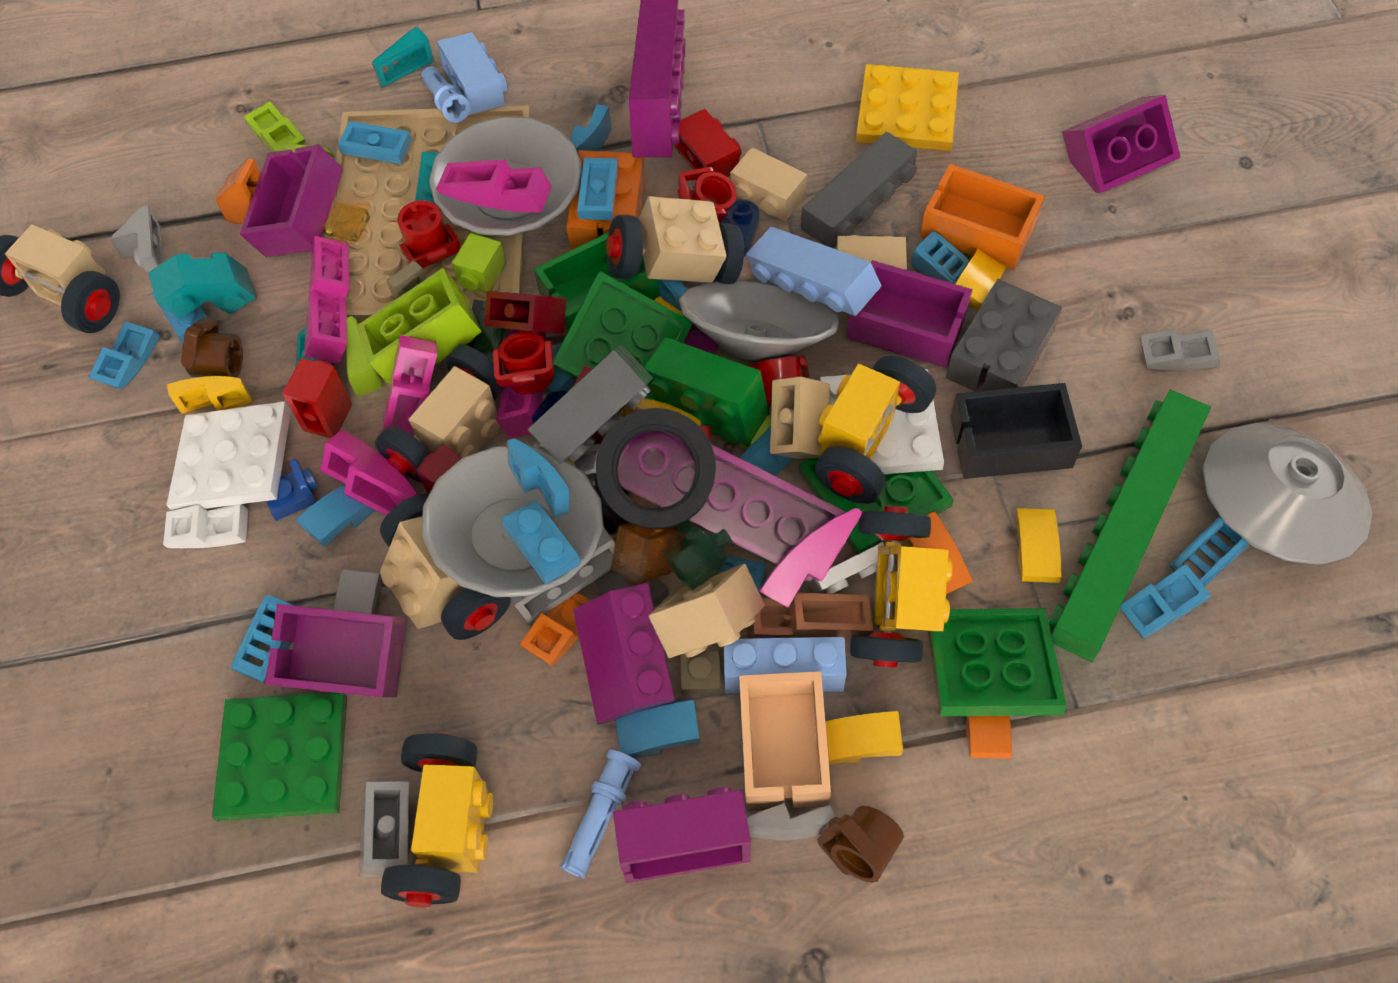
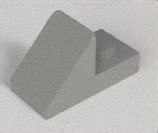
M141 206L112 235L111 241L122 258L134 257L137 265L144 267L148 273L163 263L161 228L149 206Z

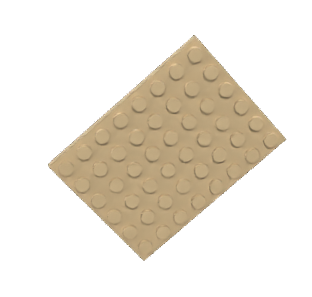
M529 105L501 106L471 115L468 114L467 118L458 123L448 121L438 108L342 112L338 142L349 121L409 131L412 139L401 164L342 154L337 146L335 161L343 168V172L327 218L324 238L348 244L350 288L346 296V318L353 316L358 323H361L394 301L387 279L393 276L397 270L409 264L399 247L400 244L404 243L397 218L398 213L405 205L415 201L422 152H440L451 137L478 122L503 116L531 118ZM440 211L444 225L448 223L459 239L461 247L470 232L477 234L453 224ZM525 232L511 236L477 234L501 242L506 260V265L491 291L521 293ZM458 253L423 268L426 279L444 268L466 295L471 308L473 300L484 301L480 319L485 318L487 293L478 290H467L457 282L452 262Z

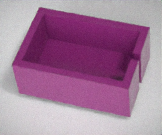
M319 144L296 148L295 152L289 149L268 153L240 235L265 257L312 251L314 236L322 237L343 168Z
M872 260L871 264L881 283V288L856 316L849 314L847 338L947 368L968 312L973 289Z
M277 604L271 640L294 642L293 650L270 648L265 685L374 697H397L407 619L395 616Z
M719 787L709 790L707 796L691 799L687 794H678L667 797L664 800L665 803L648 806L647 802L643 801L631 802L623 805L622 810L613 812L619 862L626 883L751 862V839L742 790L732 791L730 787Z

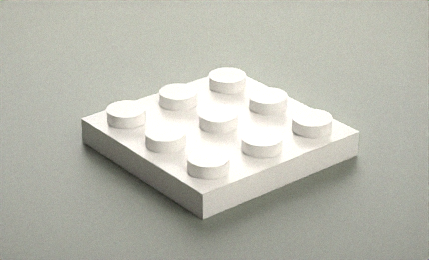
M845 375L820 377V382L830 384L829 403L834 405L838 398L836 395L837 389ZM933 400L929 407L921 413H906L895 409L893 422L871 459L881 469L883 474L943 470L944 458Z
M284 401L185 415L167 506L173 511L195 505H200L207 509L276 500L291 409Z

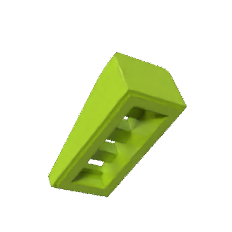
M351 316L346 318L347 377L355 394L361 396L382 388L381 385L383 384L379 374L368 363L357 328L358 322L356 318Z

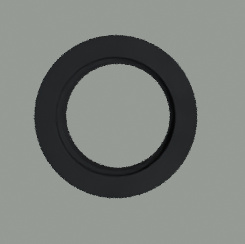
M643 409L620 419L605 435L596 458L597 482L607 504L624 520L648 529L670 528L692 518L707 501L715 480L716 461L708 437L693 420L669 409ZM661 431L678 437L690 449L695 461V478L690 490L678 502L667 507L650 508L634 502L624 493L618 480L617 466L623 449L632 439L646 432Z

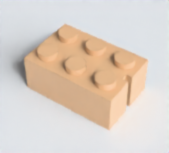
M821 671L739 676L747 810L769 809L783 804L784 800H792L793 808L830 805L831 785Z

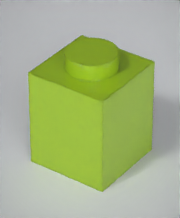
M471 232L452 262L459 285L470 291L478 290L484 293L491 291L506 265L501 242Z

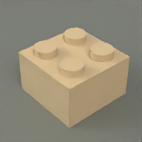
M744 563L681 586L648 616L668 658L685 654L686 658H690L705 651L708 645L717 643L719 647H723L738 640L741 637L739 632L756 621L754 616L765 604Z

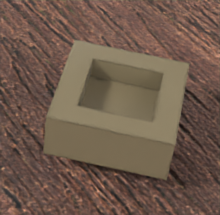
M414 260L404 268L397 270L393 276L387 279L393 299L396 300L426 280L423 268Z
M703 651L690 658H686L685 654L680 655L682 695L721 693L719 651Z

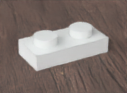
M883 542L830 568L823 581H817L812 578L808 582L813 592L818 593L825 589L827 594H833L849 586L846 578L859 573L861 579L876 572L878 546H884Z

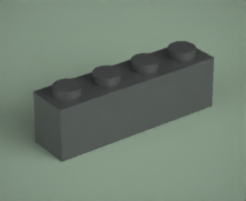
M886 131L802 207L801 230L823 245L833 248L837 244L838 236H850L853 229L861 221L865 222L872 216L876 207L882 202H887L891 199L895 190L902 183H908L913 178L917 170L915 166L917 150Z

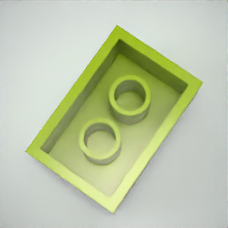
M444 268L357 325L368 363L388 385L390 384L400 335L436 342L437 357L435 364H438L458 345L470 343L475 336L482 332L466 295Z

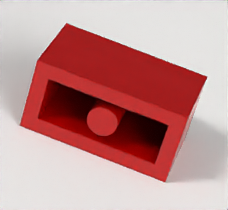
M705 108L681 120L679 144H674V148L693 170L712 167L714 172H719L729 177L730 172L740 162L742 154L737 140L730 138L724 131L721 122L717 118H713Z
M300 358L282 394L304 432L332 438L340 431L352 407V403L333 365L323 360L311 361Z

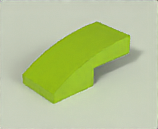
M271 101L244 116L249 128L272 153L277 152L288 144L302 145L305 143V138L287 116L283 117Z

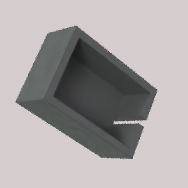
M997 279L953 351L946 379L975 391L979 384L982 369L985 367L989 370L982 391L1023 387L1054 333L1062 307Z
M622 344L607 355L528 430L559 464L567 457L574 462L595 442L591 435L598 431L603 436L623 417L619 410L624 405L631 410L648 395L651 390L647 384L653 377Z

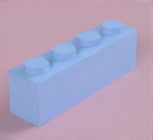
M772 226L746 254L753 267L751 271L759 281L778 285L786 292L793 291L810 302L818 301L826 304L835 312L843 311L856 316L881 288V283L871 262Z

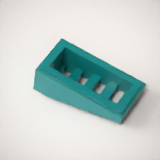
M417 26L408 31L372 61L381 88L434 62L428 37ZM388 65L389 70L384 73L383 67Z

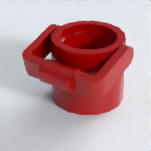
M712 167L684 171L679 175V189L677 190L679 199L714 202L718 223H721L736 199V189L732 181L725 175L714 172ZM696 180L694 186L690 190V187L687 185V181Z
M417 200L405 205L398 213L397 222L404 243L400 244L399 247L408 263L414 260L422 268H425L458 253L461 249L457 235L448 223L444 225L440 209L434 203L426 200Z
M521 331L505 338L500 344L499 349H493L494 376L498 385L501 387L510 386L512 390L520 394H534L547 388L554 377L551 340L544 342L541 335L532 331ZM502 364L506 373L505 375H502Z
M805 355L770 359L748 365V367L761 372L768 406H772L773 380L809 377L808 363Z

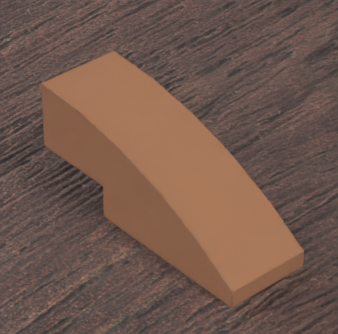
M796 593L788 608L771 598H762L765 606L754 616L756 621L747 627V639L844 637V639L852 638V635L871 634L873 632L869 595Z

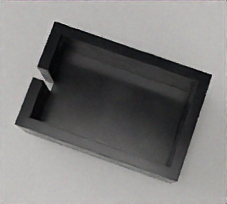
M1066 383L956 393L950 418L956 444H959L958 455L964 479L1074 467L1082 448V442Z

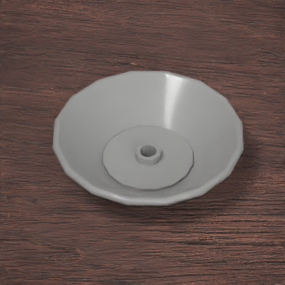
M503 116L475 123L451 137L434 159L429 184L435 205L453 224L477 234L511 236L538 229L564 212L579 190L582 164L575 145L558 128L533 118ZM502 159L506 160L511 169L541 167L552 186L542 212H515L482 207L440 194L436 189L447 163Z
M738 280L734 284H722L718 281L706 282L687 289L678 301L683 315L721 349L730 355L751 361H765L787 357L834 335L840 324V320L834 310L826 304L818 301L810 302L793 291L786 292L778 285L763 282Z
M1254 423L1229 429L1209 445L1202 467L1207 497L1224 523L1253 547L1285 561L1322 565L1350 557L1368 539L1373 513L1366 488L1347 461L1320 440L1286 426Z
M507 446L492 447L462 458L436 480L423 505L422 538L435 565L460 586L493 597L534 596L566 583L592 559L603 533L602 500L587 474L567 459L559 464L548 451L529 446L555 468L569 488V512L554 517L539 488L526 493L521 489L508 464ZM535 500L538 501L580 556V566L547 584L542 581L502 525L503 517Z

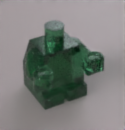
M687 520L675 527L682 539L673 546L667 547L661 553L672 567L681 584L693 591L722 569L727 558L721 549L731 543L732 539L725 529L712 535L700 527H693L691 522Z

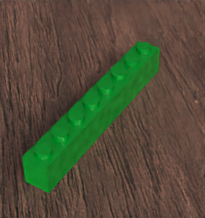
M1169 389L1163 402L1155 400L1147 416V420L1153 423L1150 429L1142 427L1133 446L1139 449L1137 457L1129 455L1121 470L1120 475L1126 477L1123 486L1115 483L1106 504L1112 506L1109 515L1101 512L1092 531L1098 538L1094 545L1086 543L1077 562L1083 565L1084 568L1080 576L1072 573L1062 593L1068 596L1069 599L1065 607L1057 604L1049 620V626L1054 628L1051 635L1053 644L1090 662L1094 661L1102 648L1211 406Z

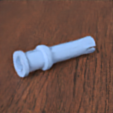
M433 66L426 67L421 73V77L424 78L421 80L434 95V103L437 108L442 111L443 116L448 121L453 123L463 121L470 113L469 101L456 86L448 84L437 68Z
M609 749L606 753L608 761L599 780L592 783L591 793L593 797L560 865L562 870L582 879L586 876L590 862L596 853L616 806H621V804L625 803L627 796L624 793L633 773L638 772L641 767V763L636 759Z

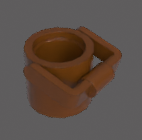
M206 316L186 329L181 364L190 376H226L237 378L243 362L241 340L236 334L219 333L220 320Z
M870 806L857 807L852 816L844 814L841 818L834 817L829 820L821 829V836L817 841L842 873L852 875L865 882L874 883L878 882L901 844L904 835L899 825L882 811Z

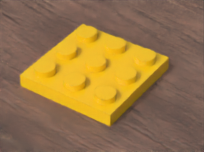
M866 64L856 142L873 144L887 131L912 148L951 151L959 72Z

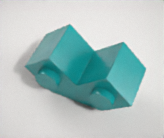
M211 253V258L191 259L190 254H175L148 272L157 303L179 318L190 313L206 301H210L231 315L257 298L247 268L227 253Z

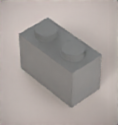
M409 781L365 782L361 800L359 877H381L384 870L388 867L408 865Z

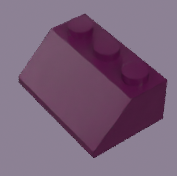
M1166 95L1140 97L1062 131L1070 163L1096 193L1107 191L1181 158Z
M648 583L609 591L573 610L597 725L616 721V719L646 709L675 703L663 646L648 616L654 611Z

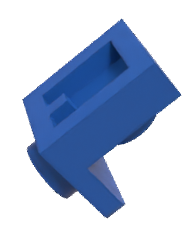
M297 459L289 461L293 472L280 477L277 499L266 501L276 521L310 507L317 502L312 491L318 488L316 480L310 468L308 467L303 470Z

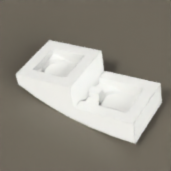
M242 504L207 511L202 506L195 505L166 512L163 545L167 548H209L246 542L248 509Z

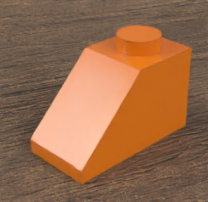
M246 159L231 172L222 188L217 192L216 202L227 222L239 224L244 222L261 174L254 159Z

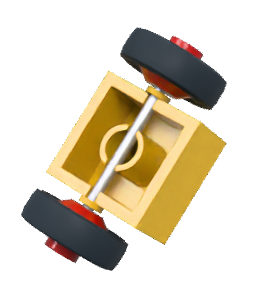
M891 355L880 358L872 369L858 363L851 376L846 374L838 386L837 400L834 405L830 403L826 405L819 420V424L823 428L817 440V443L821 445V452L815 472L823 485L848 501L859 504L874 502L884 487L885 477L881 469L871 459L893 422L895 409L906 413H921L929 407L936 393V383L932 376L917 363L900 356Z
M884 506V512L864 511L859 518V533L877 535L881 540L890 541L885 542V546H878L873 624L881 625L880 630H884V632L875 631L871 635H852L850 645L851 656L874 660L873 665L880 667L897 668L898 662H921L923 641L905 638L900 633L892 631H895L896 628L928 631L944 630V623L948 621L950 613L949 601L945 599L946 583L950 581L952 576V562L948 559L949 550L905 547L898 543V541L906 542L910 538L929 537L931 517L910 514L907 507Z
M443 733L416 734L405 739L402 747L401 762L405 767L422 773L411 851L418 859L415 865H398L386 868L381 882L382 895L405 902L408 906L420 908L431 907L432 904L452 903L458 900L461 885L460 875L455 872H479L480 860H486L488 853V835L483 834L485 818H491L493 794L488 793L486 782L481 779L475 769L477 746L474 743Z

